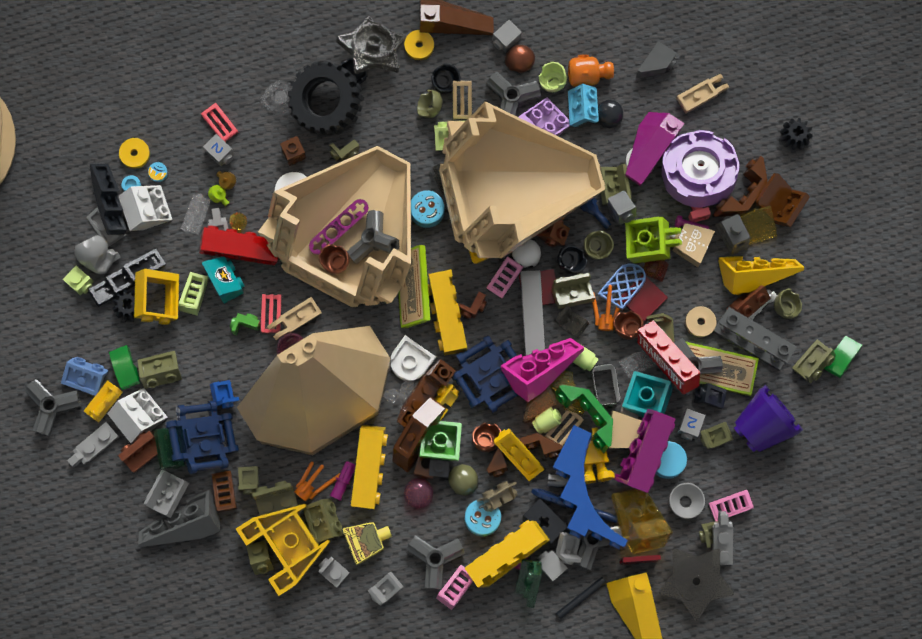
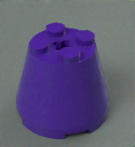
M766 385L758 390L735 421V431L741 437L743 435L748 440L746 444L753 452L756 450L759 452L766 450L803 431L799 424L797 426L794 424L796 421L794 416L776 395L768 393L770 389Z

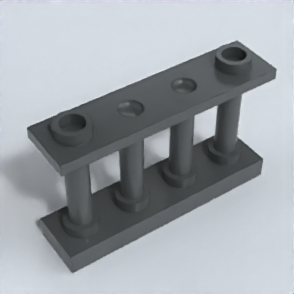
M730 307L722 315L713 331L780 371L784 363H788L797 346Z

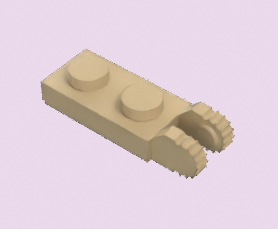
M721 74L711 79L708 78L676 97L685 114L717 97L718 94L729 88L728 84H723L717 89L714 88L713 84L720 82L723 78Z
M310 297L282 314L279 319L267 327L271 330L280 323L284 325L285 329L273 336L277 340L314 319L322 312L313 298Z

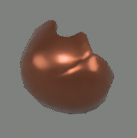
M525 45L513 46L505 56V64L510 71L523 73L530 70L535 63L534 52Z
M328 244L321 249L319 263L327 272L338 274L348 268L350 263L349 253L342 246Z
M633 311L619 312L614 318L613 326L621 338L631 340L638 337V329L644 326V321L639 314Z
M487 423L481 424L472 433L473 445L482 452H491L498 447L495 445L494 439L499 436L501 429L495 423L492 425Z

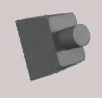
M738 214L715 224L730 256L748 249L750 235Z

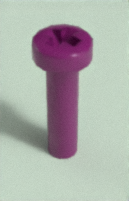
M681 215L676 217L674 224L676 228L683 227L684 224H691L709 229L707 225L684 220Z

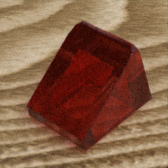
M665 260L645 262L643 269L646 276L663 282L669 264Z

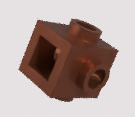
M559 220L536 236L544 240L545 244L550 247H555L556 245L564 246L570 228L564 225L562 220Z

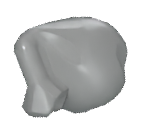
M99 235L76 245L74 250L75 257L80 264L97 274L107 273L113 262L121 258L118 252H115L113 249L108 250V243Z

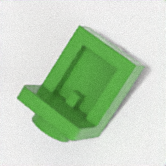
M238 313L236 318L233 317L231 321V332L237 336L240 325L259 331L261 322L255 315L247 314L245 316Z

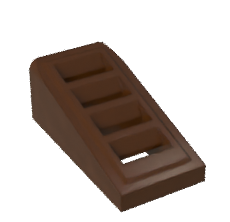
M231 470L212 474L217 512L237 509ZM228 477V481L217 482L218 478ZM229 484V488L218 490V486ZM230 492L229 496H219V494ZM231 499V503L221 505L220 501Z

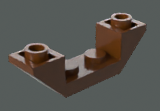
M762 156L755 160L752 158L745 166L747 170L743 175L752 182L747 188L748 193L746 196L743 195L738 201L732 196L725 200L722 199L715 206L717 208L713 214L715 217L735 216L737 214L740 216L750 209L768 182Z
M440 359L421 378L403 404L397 423L405 428L412 415L430 397L433 398L440 387L447 385L456 370Z
M430 397L412 415L393 447L392 462L407 473L410 471L418 458L415 454L417 448L430 426L438 424L446 407Z
M539 433L519 438L529 451L536 449L537 445L541 444L545 458H558L562 450L561 444ZM499 448L487 468L488 474L494 477L503 476L506 471H509L504 458L505 454Z

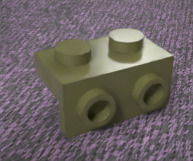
M621 164L618 167H600L605 183V190L601 193L603 205H608V198L624 190L631 199L629 180L625 176L626 164Z
M578 273L566 278L559 277L553 281L551 291L558 309L594 302L595 296L589 283L590 273Z
M817 339L792 369L811 384L813 380L816 381L820 378L822 370L826 366H830L834 362L836 354L832 348H828Z

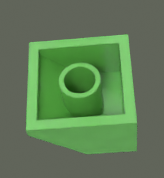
M439 421L437 425L430 426L419 445V457L459 461L462 423Z

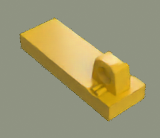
M504 429L494 439L495 445L528 481L544 471L542 464L510 429Z

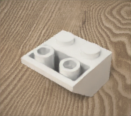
M161 185L133 186L118 196L130 231L145 230L172 220Z
M144 388L118 400L107 413L130 443L137 441L136 437L142 432L152 431L168 418Z

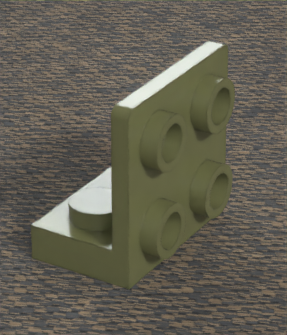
M286 481L275 483V487L267 488V486L255 489L256 492L252 493L260 516L298 506L294 488L291 483Z

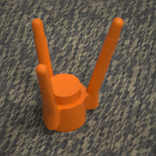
M612 285L608 286L606 314H601V318H599L596 297L594 302H592L595 326H598L600 331H613L614 318L620 310L616 307L612 319V315H610Z
M310 462L300 482L296 485L297 488L294 492L304 501H307L309 498L312 500L318 493L334 483L340 473L312 492L314 487L311 484L324 468V465H320L307 482L305 480L314 465V462Z

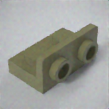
M175 351L137 360L140 379L145 389L182 380Z
M331 498L321 499L306 505L307 507L303 509L310 532L318 544L334 537L343 536L342 525L337 518L336 506Z

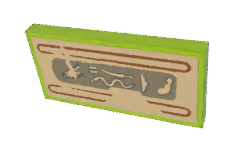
M425 245L411 248V266L404 286L399 291L401 328H409L430 321Z
M686 342L696 357L721 356L722 373L701 374L699 384L709 383L726 389L729 392L747 396L752 395L759 358Z

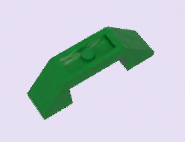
M567 385L559 386L554 394L560 404L568 408L576 401H579L582 409L591 415L593 422L597 426H600L601 429L591 439L594 446L604 454L612 445L613 418L589 389Z

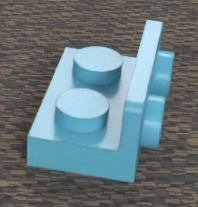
M581 84L569 90L570 126L577 127L587 121L597 123L599 121L597 88Z

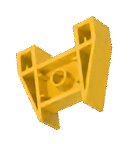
M306 504L251 518L236 528L246 546L264 536L281 561L284 569L268 579L278 596L299 583L330 543L327 540L318 545L298 514L307 507Z

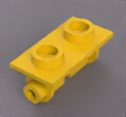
M107 380L84 409V412L99 423L123 392Z
M447 383L446 386L439 388L435 400L441 405L446 403L451 407L458 398L459 391L452 384ZM447 408L439 421H441L444 415L447 413Z

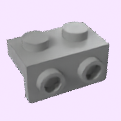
M161 470L144 501V505L171 518L189 483L165 470Z

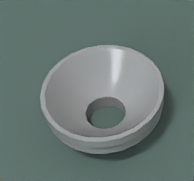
M692 483L679 484L670 493V508L681 518H694L704 508V494L698 486ZM687 496L691 499V505L688 508L681 506V497Z

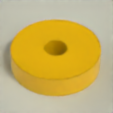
M420 30L412 31L405 39V51L412 59L424 60L432 54L434 40L429 33H420ZM417 43H422L423 46H422V47H417L416 44H417Z
M131 138L120 146L119 157L125 166L136 169L148 162L150 150L143 140ZM133 151H138L136 156L131 155Z

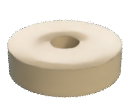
M695 307L686 316V329L695 337H706L714 331L716 317L706 307ZM702 319L704 324L699 325L697 320Z

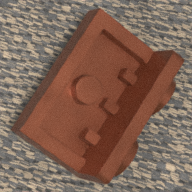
M145 431L136 437L137 441L132 445L127 444L120 450L119 458L133 473L137 472L164 450V447L150 431L147 433Z

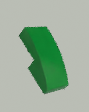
M845 336L834 351L836 354L834 362L824 369L841 378L850 367L851 361L861 350L862 344Z
M125 345L109 352L120 388L125 390L139 384L140 380L137 368L132 361L130 348Z

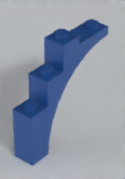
M574 425L553 466L557 470L555 474L565 479L567 476L570 477L560 496L564 500L562 504L572 509L574 506L577 507L567 527L571 530L569 534L580 539L581 536L586 538L588 532L591 531L592 537L600 541L605 538L610 541V546L618 550L620 547L625 549L628 540L614 532L601 519L588 496L584 465L592 433Z

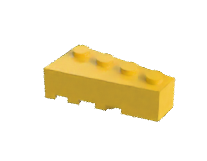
M525 521L519 526V530L515 533H509L502 542L492 546L488 552L465 567V570L478 588L491 586L550 541L537 521Z

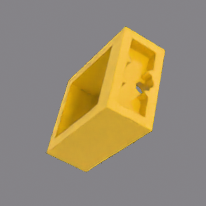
M149 269L136 272L134 318H140L142 322L159 321V324L168 325L171 321L177 320L179 274ZM147 282L165 285V314L146 312Z

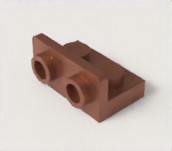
M761 285L752 292L742 294L728 307L749 318L771 298L765 286Z

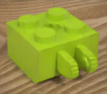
M663 217L632 220L625 223L627 259L633 263L670 259V247L682 245L681 239L670 240L669 238L670 235L681 234V228H669V222Z

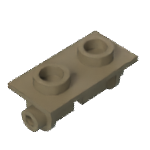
M507 481L497 485L498 489H490L482 493L483 497L478 499L477 502L483 501L484 510L492 512L502 506L500 499L503 504L515 499L517 491L512 486L517 483L508 484Z

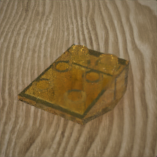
M639 489L612 494L622 536L628 540L627 545L632 554L665 547L673 531L650 495Z

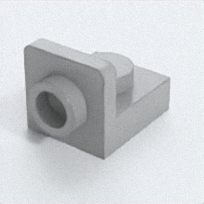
M332 557L329 559L325 558L318 566L321 568L318 572L336 588L350 574Z

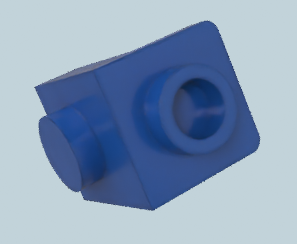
M230 380L210 384L213 401H216L217 406H222L223 409L234 406L233 403L240 401L239 397L233 396Z

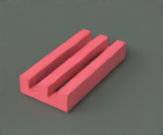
M216 103L201 113V116L212 130L225 142L239 133ZM214 109H216V111L224 119L227 125L231 128L232 131L230 133L221 123L218 117L214 114ZM207 114H210L216 121V123L220 126V128L224 131V133L226 134L224 137L216 128V126L212 123V121L209 119Z
M262 294L261 333H278L281 330V323L277 325L276 329H265L266 299H270L269 324L273 322L274 299L277 300V319L281 316L282 295Z

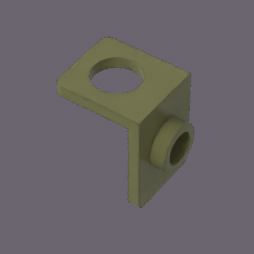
M664 313L647 316L648 321L652 322L654 320L665 334L675 342L673 318Z

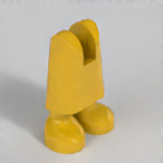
M598 427L592 428V437L599 430ZM590 441L584 465L585 483H596L593 464L597 468L598 482L615 479L614 472L607 470L605 463L609 462L607 451L603 454L601 450L594 446L593 441Z

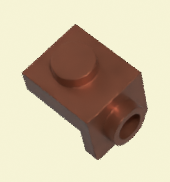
M478 292L471 308L460 303V315L468 319L471 317L476 318L478 312H483L487 304L484 301L486 295Z

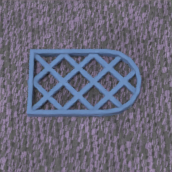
M628 263L622 265L599 291L598 296L607 301V297L604 296L607 295V292H604V290L609 285H617L618 290H613L612 294L618 293L619 298L612 299L611 296V304L623 311L646 281L644 269L637 264ZM626 267H633L634 271L627 272ZM642 272L644 277L637 278V273ZM634 274L635 279L628 280L627 275ZM625 275L626 280H618V276ZM636 282L637 287L629 288V283ZM626 283L627 288L620 289L619 284ZM628 291V297L621 298V292Z

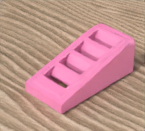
M507 256L487 286V289L503 298L523 269V266ZM507 264H510L511 266L516 268V272L506 267ZM505 270L506 272L511 274L512 278L510 279L509 277L504 275L502 271ZM500 276L508 281V284L505 285L499 281L498 277ZM494 283H497L498 285L503 287L504 290L501 291L495 286H493Z
M748 490L708 503L715 521H718L717 504H720L722 511L727 512L728 517L754 508ZM739 497H743L746 507L742 506ZM732 499H735L738 510H735ZM726 501L731 511L729 513L727 512L724 502Z
M459 566L436 598L451 610L473 583L465 567ZM461 573V574L464 575L466 578H468L469 581H468V582L464 581V580H463L462 578H460L458 575ZM454 580H457L464 587L461 588L460 586H458L456 583H454ZM451 586V587L454 588L456 591H458L459 594L456 595L454 592H452V591H451L450 589H448V588ZM445 592H446L449 596H451L454 600L452 601L450 598H448L446 595H444Z

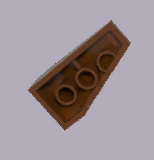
M420 0V33L493 35L494 17L442 0Z

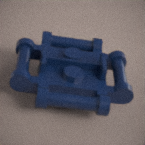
M487 335L480 343L462 354L458 353L455 355L463 369L455 372L451 378L461 388L470 402L469 406L471 409L485 402L493 414L498 411L497 408L518 396L514 390H511L494 402L490 399L511 386L501 370V365L506 362L500 354L505 350L510 359L517 356L509 340L495 347L493 341ZM486 347L489 348L490 352L468 365L466 362L468 358ZM464 375H467L480 397L476 398L463 379Z
M208 401L207 404L191 406L177 405L178 421L173 420L165 423L166 429L169 431L173 455H171L172 461H186L189 474L215 468L228 469L229 463L225 454L239 451L231 422L233 419L232 413L217 415L216 401ZM204 411L209 413L208 417L186 419L185 416L186 414ZM219 422H224L228 447H224L223 445L225 439L222 424H219ZM212 457L218 458V460L202 463H196L194 461L198 459Z

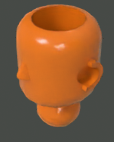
M578 55V57L572 58L568 63L569 83L573 87L581 84L595 86L599 83L600 78L612 79L614 77V65L612 62L599 64L598 59L595 57Z

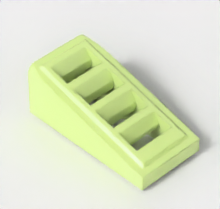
M190 272L178 304L180 311L198 315L208 283V276ZM192 280L202 282V284H194ZM190 287L199 289V292L190 290ZM188 295L195 296V297H197V298H196V299L188 298Z

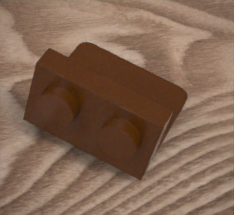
M774 173L756 199V204L773 223L791 227L810 196L806 192L793 190L778 173Z

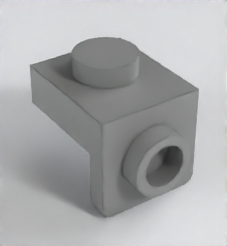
M560 532L555 554L563 563L572 565L574 562L581 563L582 558L577 555L580 539L569 533Z
M389 572L376 585L371 587L368 592L371 594L372 600L381 606L401 590L403 585L392 572Z

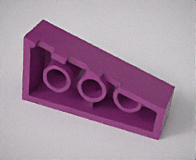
M647 409L637 430L639 436L631 442L629 446L630 454L626 459L623 458L620 464L623 467L620 475L616 473L613 480L648 493L654 484L655 473L660 468L662 454L667 449L669 435L675 428V418Z

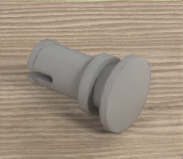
M548 474V480H556L548 481V486L565 487L570 477L567 476L565 479L559 475Z

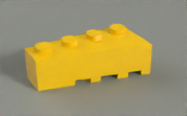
M452 270L429 274L428 293L429 296L432 295L433 303H430L431 313L436 314L437 321H434L436 333L440 332L441 337L438 340L439 350L444 351V356L467 351L463 324L460 320V309L456 302V289L452 284Z
M362 425L360 428L351 506L375 509L376 504L380 503L381 493L377 491L378 485H382L383 473H380V468L385 463V454L382 453L383 446H387L388 434H385L386 427Z

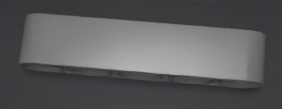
M540 270L521 271L520 274L525 355L532 354V351L536 349L539 351L545 350Z

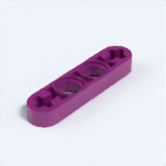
M357 199L310 241V251L315 255L320 254L321 251L318 249L313 250V243L315 241L319 243L322 240L320 238L321 235L330 242L329 244L333 245L367 214L369 209L367 202L363 199ZM357 203L359 205L364 204V212H357L355 216L358 218L355 220L354 216L348 211L351 209L353 213L357 208ZM342 216H349L351 224L343 226L340 222ZM329 228H334L337 231V236L334 239H330L326 235V231ZM326 242L321 245V248L327 246Z

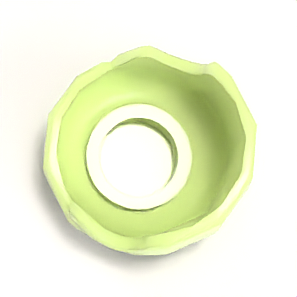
M550 62L542 67L539 82L545 91L556 93L566 85L567 75L561 64Z

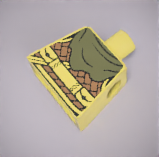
M374 522L343 529L356 565L363 563L384 550L381 541L392 537L388 526L377 530Z

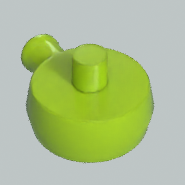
M214 185L209 189L208 196L211 201L215 203L222 202L224 206L229 204V201L225 198L226 192L221 186Z

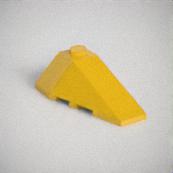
M743 256L719 257L718 260L724 286L734 295L752 292L761 285L767 286L804 271V266L796 259L773 258L771 262L760 259V257H754V261H743Z
M647 572L606 583L611 603L632 633L634 639H662Z

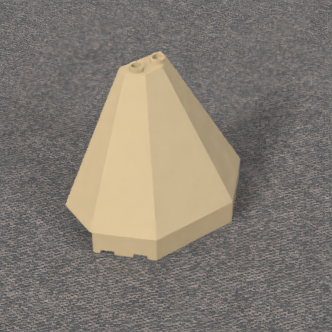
M484 101L466 121H447L446 127H448L449 135L448 138L444 139L442 153L445 154L444 164H440L439 172L453 233L457 242L463 243L464 247L469 251L477 253L479 258H503L605 190V183L602 178L597 155Z
M376 146L273 192L268 213L269 218L258 233L261 237L266 238L268 248L274 257H279L283 263L281 267L286 273L350 307H358L359 304H365L366 306L378 305L379 302L384 301L387 304L392 303L400 289L404 286L411 266V186L409 162ZM355 200H365L369 207L368 211L383 212V233L399 239L400 247L398 250L393 249L390 254L380 250H373L358 264L349 256L350 263L348 268L338 274H332L324 270L319 263V255H315L310 251V241ZM357 203V208L353 213L351 209L348 211L354 216L355 220L358 218L355 216L357 212H364V204L359 205ZM367 214L333 245L342 246L348 251L361 240V235L366 229ZM347 215L342 216L340 222L343 226H348L351 224V218ZM329 228L326 231V235L328 238L334 239L337 236V231L334 228ZM321 235L320 238H322V240L319 243H317L316 241L313 243V250L318 249L319 251H321V245L324 242H326V245H328L330 242L325 240L324 236Z
M370 326L312 333L274 358L238 405L237 409L255 438L261 444L314 455L379 414L390 368V357Z

